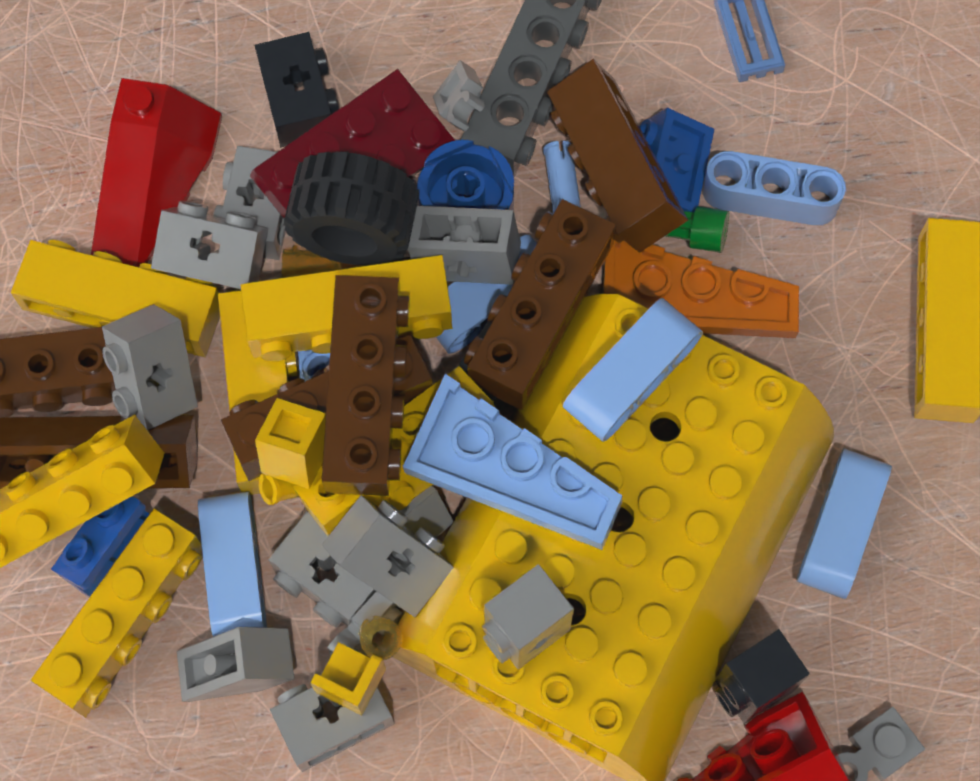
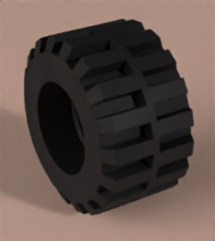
M349 152L318 153V155H310L304 158L303 162H299L283 225H285L286 233L298 245L329 260L361 266L399 261L408 251L419 200V190L416 189V183L406 177V173L391 166L389 163L369 156Z

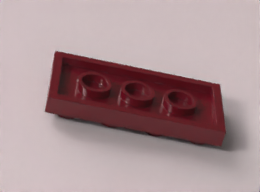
M396 69L255 167L250 177L280 215L285 218L299 162H303L304 158L310 155H318V153L322 152L361 154L389 163L391 166L406 173V177L411 179L422 171L424 162L429 154L438 147L456 140L399 69Z

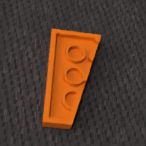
M614 239V245L604 261L603 294H619L648 309L659 299L664 298L700 328L703 334L779 338L797 337L799 332V286L741 269L734 272L713 266L712 261L693 256L692 260L665 252L666 248L653 244L639 253L625 240L618 243Z

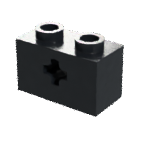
M309 32L254 45L280 148L286 147L339 110L334 88L324 89L321 76L329 75L323 47L313 48ZM303 86L304 88L303 90L295 91L297 87Z
M778 629L725 664L715 680L719 686L715 694L730 717L738 714L745 724L793 693L810 673L780 629Z

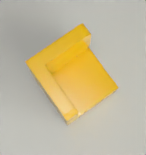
M277 398L255 439L261 472L267 476L310 489L323 463L326 413Z
M338 642L321 676L315 673L310 684L317 694L362 716L386 671V666L383 658L375 654L370 658Z

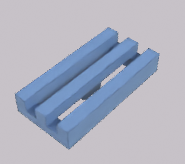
M714 0L715 9L738 82L748 81V77L756 75V78L765 77L766 73L773 71L774 75L784 72L785 62L765 0L750 1L769 59L767 60L762 59L744 0ZM729 3H733L750 56L751 63L747 64Z

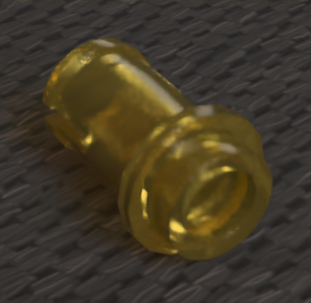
M293 245L292 249H283L282 278L341 270L342 264L321 257L308 250H299L298 245Z
M377 615L372 616L373 619L371 621L368 618L365 619L359 629L360 644L365 654L369 657L375 654L383 658V660L390 659L396 655L401 648L403 640L398 625L390 619ZM386 630L385 637L381 640L382 645L372 642V637L377 631Z

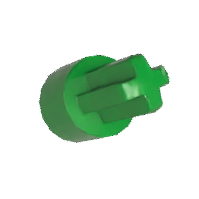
M697 206L695 213L684 211L688 218L687 222L664 236L690 241V248L722 253L727 238L729 211Z

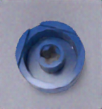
M456 140L435 149L424 162V167L417 183L419 206L514 210V175L510 164L498 150L490 146L488 149L475 145L474 141Z

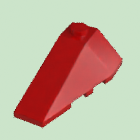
M121 78L109 129L91 249L92 256L94 252L100 251L119 258L123 264L139 268L142 263L148 264L154 254L161 211L178 207L179 201H187L190 196L189 190L201 171H206L213 160L222 121V114L219 111L169 85Z
M803 691L757 715L744 726L748 734L728 751L719 746L707 756L710 764L693 779L679 778L677 780L851 781Z

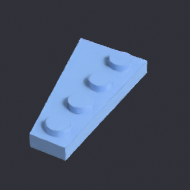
M447 374L444 375L403 465L405 474L603 550L622 504L621 494L569 458L561 457L542 444L540 438L524 428L522 430L500 415L498 409L482 398L479 400L461 388L460 383Z

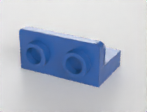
M667 107L651 118L645 119L641 123L640 128L683 211L695 213L700 201L715 129Z
M132 496L84 522L71 542L66 545L63 553L51 570L90 598L149 516V513L145 510L146 505Z

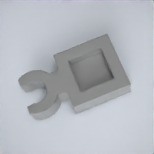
M460 60L433 95L438 112L448 122L466 132L469 128L467 120L474 109L479 112L484 109V101L480 99L483 86L475 69Z
M376 591L351 618L352 622L349 626L340 632L328 645L327 648L330 650V654L332 655L338 642L359 652L362 646L367 641L370 642L377 633L383 637L386 636L398 624L403 615L399 610L400 607Z
M891 707L849 738L857 749L855 754L844 752L838 754L843 765H848L853 769L855 775L853 781H867L868 772L871 769L878 779L883 781L924 751L925 748L896 709Z

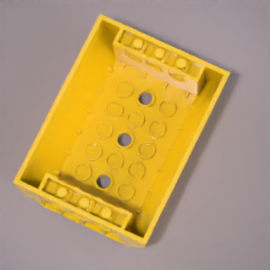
M597 294L583 299L524 409L516 408L509 421L522 430L524 428L540 438L542 444L561 457L569 458L621 494L622 504L620 507L630 512L633 518L632 526L624 532L610 531L603 550L466 498L442 542L445 547L440 552L454 568L416 617L404 611L384 648V653L626 781H666L833 442L834 427L827 411L806 385L702 335L692 351L607 441L602 442L562 406L577 384L645 314L648 308L619 294ZM659 418L671 419L677 424L679 435L676 439L669 442L660 441L652 435L650 431L651 423ZM539 564L565 598L576 599L583 605L585 617L580 623L571 625L569 632L518 670L510 659L502 664L485 643L483 636L486 633L482 628L485 624L484 605Z

